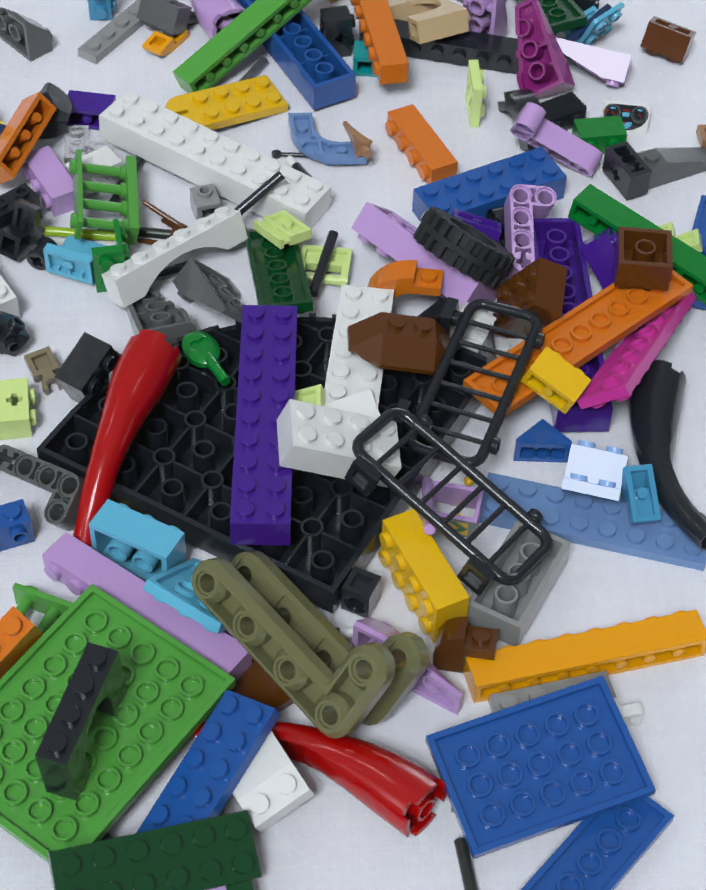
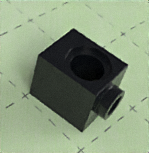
M354 566L342 586L341 609L368 618L380 598L382 576Z

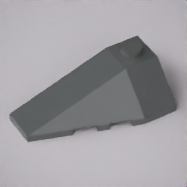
M0 7V38L30 62L53 51L52 34L48 28H44L37 21L17 12Z
M706 147L653 148L637 152L652 170L648 190L706 171Z
M149 288L145 297L125 307L134 336L138 335L140 330H154L166 335L165 341L172 345L177 342V338L188 334L193 327L186 310L183 308L176 309L174 303L170 300L165 302L161 299V294L152 288Z

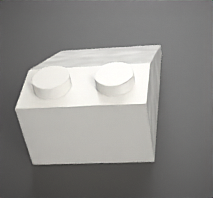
M272 731L268 734L233 791V795L244 811L248 810L251 823L261 833L315 795Z

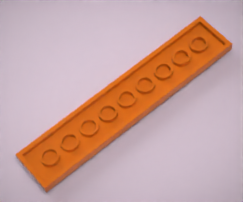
M672 270L668 291L614 286V283H612L542 329L541 333L545 334L543 347L541 350L534 348L523 376L546 346L552 351L559 353L564 360L575 368L581 367L692 292L693 285L674 270ZM526 340L507 352L520 355ZM499 356L482 368L511 376L517 360ZM477 372L463 380V386L500 397H502L508 383L506 380ZM520 381L506 416L538 394ZM473 395L492 413H495L499 402Z

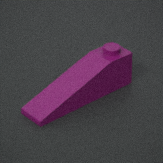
M526 0L516 5L515 34L518 36L516 58H518L517 83L519 89L528 88L538 99L556 95L575 86L569 65L539 1Z

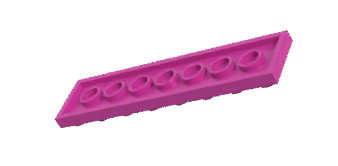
M693 289L689 295L618 342L577 399L581 409L588 407L593 409L600 408L609 401H624L632 395V391L641 382L645 372L650 369V365L658 357L660 350L667 344L666 342L669 337L675 333L678 324L683 321L684 315L691 309L690 307L696 299Z

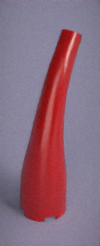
M140 330L138 335L131 336L111 375L82 487L73 533L75 538L92 547L89 523L107 499L110 500L118 473L132 442L163 396L181 362L178 346L173 348L165 341L167 336L158 331Z
M276 721L271 729L290 759L306 764L321 772L407 838L410 833L417 836L425 830L436 817L432 809L437 799L445 800L447 794L446 784L422 766L381 746L348 735L336 739L330 738L321 733L316 727ZM203 722L195 731V739L206 722Z

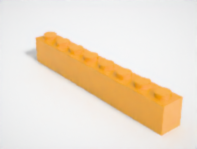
M697 609L691 611L681 610L671 615L651 616L631 623L621 622L612 627L592 628L587 632L577 634L566 633L557 638L547 640L536 639L530 643L517 646L507 645L496 650L494 660L465 657L463 673L474 703L487 701L491 694L606 671L608 675L704 656L706 652V629Z

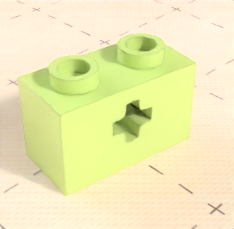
M28 378L0 380V440L32 437V426L37 425L36 410L31 409V405H36L35 389H29Z

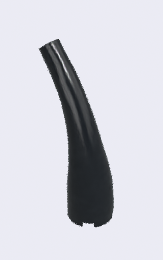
M654 360L650 365V369L645 372L641 382L636 385L632 395L629 397V420L634 449L640 465L652 464L659 504L673 522L700 549L706 550V515L699 512L686 496L672 466L687 381L686 375L683 371L679 373L671 368L672 363Z

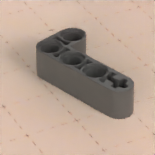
M0 445V470L52 493L44 511L46 521L65 531L74 530L84 478L9 445Z

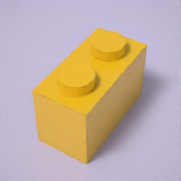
M547 346L521 379L522 383L564 414L568 412L591 381L582 370L572 366L559 353L552 351Z

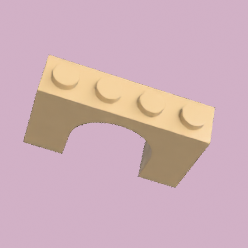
M387 0L393 19L408 21L410 39L418 44L469 31L470 14L467 8L450 0Z

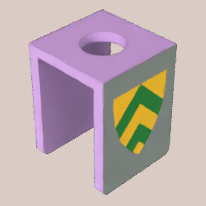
M434 481L433 488L441 481ZM447 483L434 495V502L458 506L476 488ZM484 490L466 506L467 508L475 509L474 518L456 515L448 523L465 538H468L479 527ZM435 511L442 519L449 515L448 513Z

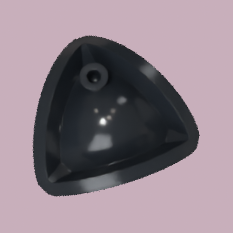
M48 82L41 89L40 93L57 109L38 139H51L63 134L67 128L68 119L72 111V104L66 93L56 85Z

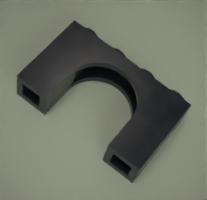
M87 643L35 754L46 792L78 800L90 773L85 756V745L94 713L98 711L115 716L127 690L118 650Z

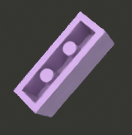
M49 145L31 151L20 170L24 179H29L32 190L40 195L44 208H49L54 217L73 211L72 177Z

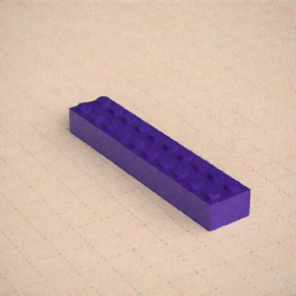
M533 218L535 260L542 257L568 268L562 310L563 316L593 296L586 258L580 249L583 243L580 224L570 218ZM603 352L578 369L582 370L587 377L592 379L604 363ZM576 400L566 414L550 404L553 427L559 432L609 431L613 412L611 401L600 408L593 409L588 407L581 409Z
M243 305L230 510L231 545L290 546L293 469L279 466L277 418L289 399L295 400L297 306Z

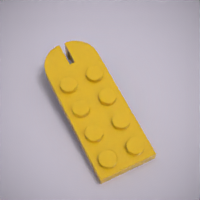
M263 75L175 96L167 102L166 108L211 130L287 112L289 104L268 76Z

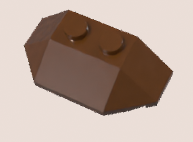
M380 312L347 328L349 352L357 353L362 359L381 369L434 375L451 339L435 319Z

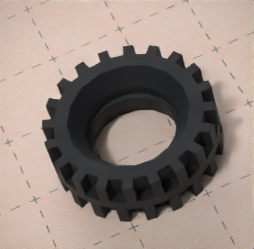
M434 206L429 208L413 234L416 242L424 246L423 248L433 253L435 257L443 260L447 265L456 268L462 274L470 276L473 280L480 281L492 288H498L516 259L505 247L499 245L497 241L489 238L485 233L465 223L462 219L454 217L450 213Z

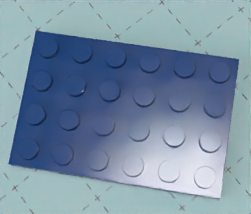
M603 675L427 735L425 739L439 776L446 784L447 796L473 859L654 795L656 792Z

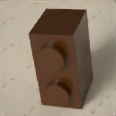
M654 16L647 25L640 47L645 48V51L650 54L666 56V59L670 62L682 63L688 56L696 32Z

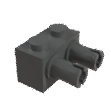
M141 0L137 18L144 21L146 26L159 28L164 35L175 37L176 34H183L186 31L187 25L197 22L195 13L191 11L192 7L177 0Z

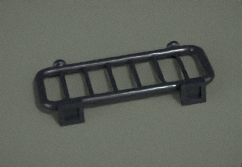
M448 297L439 316V324L449 336L454 327L456 328L416 414L413 415L416 417L420 414L428 415L430 408L435 407L490 423L483 440L434 425L431 428L434 432L481 445L476 455L472 457L462 456L474 467H478L486 461L489 453L497 455L501 439L496 437L534 348L542 349L545 334L541 333L543 326L541 318L529 310L488 299H477L468 303L463 312L459 311V299ZM477 310H487L527 321L532 327L529 334L525 335L471 319ZM468 325L526 341L520 355H516L462 339ZM459 345L517 360L511 376L458 362L453 360ZM450 365L506 380L508 383L502 397L443 380ZM444 386L499 402L493 418L437 403L434 400L440 387ZM400 399L396 408H403L412 413L411 401ZM399 419L392 420L397 424L398 439L403 438L406 430H408L407 433L412 430L404 421ZM416 433L407 441V445L413 452L426 456L434 447L420 443L417 440L419 434ZM440 452L432 457V459L452 464Z
M390 408L355 437L352 443V451L356 459L352 462L344 478L365 497L374 491L379 480H381L470 559L467 560L458 573L457 578L478 596L488 588L493 579L507 586L517 585L522 582L551 551L552 538L546 528L541 525L544 520L541 512L537 509H530L526 512L431 430L433 422L428 415L420 414L416 417L406 409ZM394 419L402 420L412 428L409 433L377 461L364 450L365 443ZM418 433L434 449L398 480L381 464ZM440 452L456 468L427 495L419 499L403 484L433 456ZM462 471L478 487L449 515L442 519L426 503ZM484 490L501 506L465 539L448 523ZM506 509L523 525L488 559L471 542ZM529 529L540 539L541 545L514 573L508 574L503 572L494 562Z

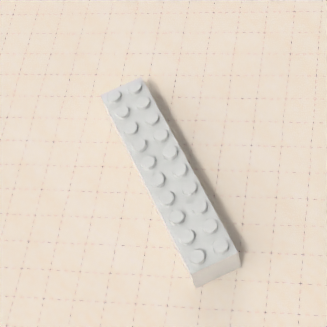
M127 90L99 115L101 139L198 186L214 183L219 196L238 205L275 173L280 171L285 179L249 209L262 217L286 210L311 228L330 207L331 186Z

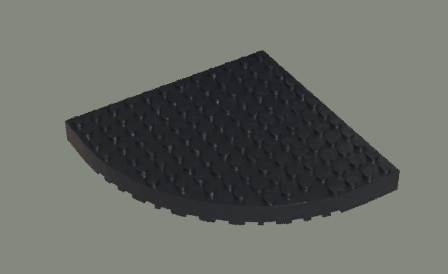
M309 313V317H297L295 391L319 384L322 385L323 389L325 388L337 314H332V318L316 317V313ZM235 321V325L223 328L215 325L199 330L212 336L219 345L220 365L231 379L230 383L226 386H222L212 371H209V368L197 367L189 362L182 350V339L184 336L177 338V342L171 346L173 348L178 346L181 362L163 396L132 442L118 473L110 500L116 503H123L130 509L143 515L148 514L155 520L168 526L172 525L179 528L185 533V542L218 558H223L229 563L239 553L251 550L261 551L270 558L312 604L333 614L341 603L342 586L352 568L356 566L365 569L381 546L379 534L382 533V520L405 512L409 505L389 487L376 486L374 491L365 497L346 479L293 469L290 546L231 545L230 510L242 323ZM459 345L455 354V361L480 368L487 365L485 356ZM451 365L443 381L463 386V380L473 374L474 371ZM384 369L378 408L380 415L390 408H396L400 399L411 401L412 414H416L433 375ZM109 377L104 380L105 384L102 385L98 393L96 392L94 395L88 393L37 447L39 459L85 479L109 386ZM444 386L440 387L434 402L473 413L481 403L469 393ZM431 407L428 413L434 426L458 433L461 432L470 417ZM434 432L449 446L456 439L455 437ZM418 435L417 440L420 443L433 447ZM407 442L399 448L402 468L395 476L398 480L425 457L413 452L408 447ZM431 458L403 485L417 495L422 487L423 478L429 477L440 461Z

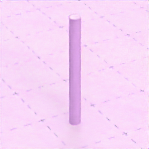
M425 477L422 480V498L433 489V480L430 477ZM433 496L426 505L435 512ZM423 518L424 532L427 535H432L436 528Z

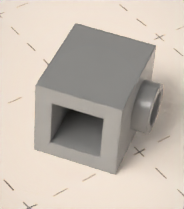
M214 183L189 188L190 205L195 220L213 214L217 208L221 207V201Z

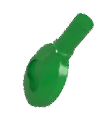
M192 331L186 334L182 339V350L186 359L197 367L209 368V371H212L222 386L228 385L231 379L220 365V348L217 341L202 331Z

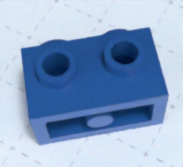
M20 499L0 505V552L35 542L31 520L24 500Z

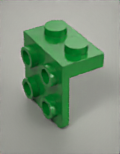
M118 218L113 219L116 245L91 248L97 293L107 292L101 274L110 270L111 266L130 259L128 243H122L126 242L125 226H119Z

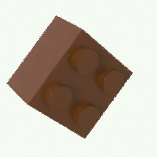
M619 226L614 248V286L668 291L673 270L672 231Z

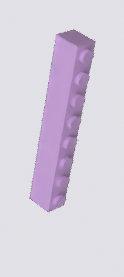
M65 532L42 554L44 571L53 581H60L77 596L81 595L91 584L95 585L234 677L236 681L252 665V657L235 638L224 631L218 634L209 632L202 627V624L180 615L170 605L158 602L153 598V595L143 590L145 581L69 533Z

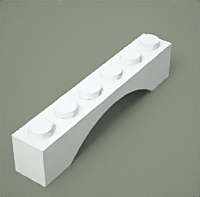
M227 206L219 207L213 214L195 220L193 225L175 231L173 236L155 242L151 248L133 254L129 260L111 266L110 270L101 274L110 301L125 308L145 297L159 273L170 262L184 253L203 247H219L229 250L247 240L248 236L241 212Z

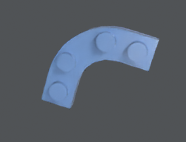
M288 113L291 140L295 147L304 155L328 166L334 164H367V159L363 155L356 158L351 142L330 141L321 137L314 128L312 113Z

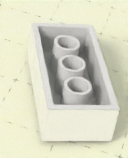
M289 399L277 418L279 466L345 479L347 471L356 459L352 451L353 440L377 417ZM391 421L365 443L364 450L376 461L398 442L396 422ZM399 449L381 464L394 477L402 468ZM379 480L377 486L388 487Z

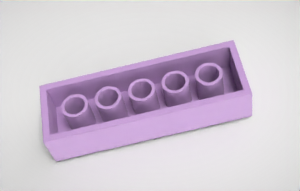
M369 202L365 203L351 227L359 233L357 238L366 244H374L377 246L376 252L386 258L392 257L395 259L394 262L417 260L418 268L444 270L442 290L439 296L441 298L446 296L447 298L459 299L460 305L477 299L495 301L496 287L492 288L480 281L473 280L470 276L462 274L456 268L447 265L446 262L424 249V246L418 244L416 239L413 238L417 228L392 210Z

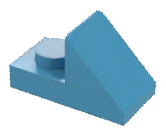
M652 464L623 467L621 502H627L631 525L655 523L662 520Z

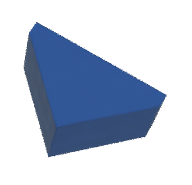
M541 419L516 439L513 461L568 463L572 441L544 419Z

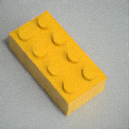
M411 509L382 520V533L379 534L381 550L378 551V556L382 566L388 567L391 572L392 582L396 589H401L407 608L410 612L414 611L418 617V624L424 635L428 634L434 644L436 643L438 630L445 621L456 617H467L470 597L432 536L424 532L423 522L417 512Z

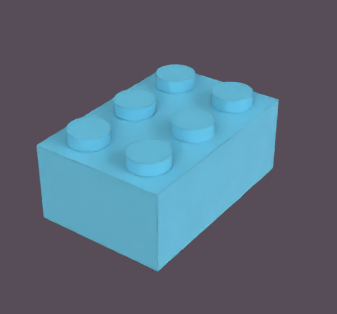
M107 499L89 523L92 549L145 582L148 578L187 561L184 532L175 526H168L159 522L148 514L143 515L123 503H116Z

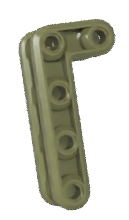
M251 550L239 553L232 559L231 563L218 557L201 561L193 571L192 587L198 599L315 727L327 737L334 739L352 734L360 724L371 726L386 721L402 703L429 664L427 645L421 637L411 632L392 635L383 644L370 642L354 648L270 558L261 551Z

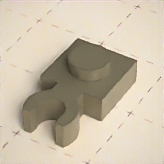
M49 346L24 355L25 363L34 381L42 380V390L45 395L50 394L49 384L54 383L58 386L59 390L63 389L54 378L60 368Z

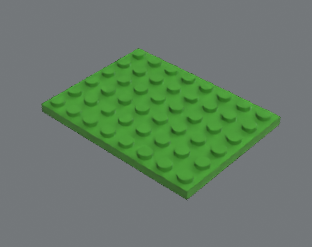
M91 584L0 679V828L47 863H49L47 853L50 851L100 841L214 711L226 690L231 691L235 687V678ZM89 642L119 651L127 690L115 716L98 711L94 713L85 745V756L90 773L76 801L46 792L35 754Z

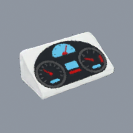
M604 100L601 117L621 116L626 132L646 134L651 105Z

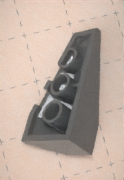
M190 257L173 280L174 285L178 289L177 294L187 302L193 300L202 306L242 323V308L239 306L241 301L237 298L239 293L231 280Z

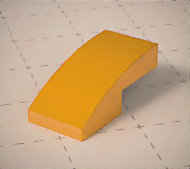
M188 30L183 34H176L175 37L154 31L142 44V48L159 56L167 55L188 39Z

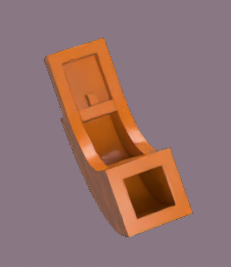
M417 260L397 261L377 270L370 278L367 287L393 289L394 298L404 294L440 296L444 270L418 268Z

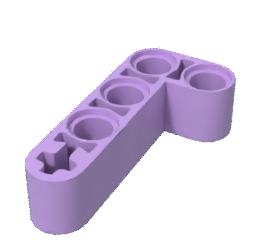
M527 102L518 114L510 132L535 148L543 147L550 157L581 175L592 177L603 156L602 152L545 119L546 111L541 106Z
M517 184L511 188L505 200V248L516 258L506 273L508 279L535 261L533 218H546L550 214L557 200L555 191L550 187Z

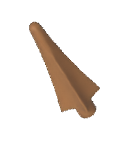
M343 121V126L350 138L356 158L362 155L366 159L372 156L370 147L373 141L358 132L347 121Z

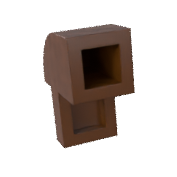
M456 617L445 621L437 633L433 652V665L438 670L463 673L465 657L494 660L499 630L468 626V617Z

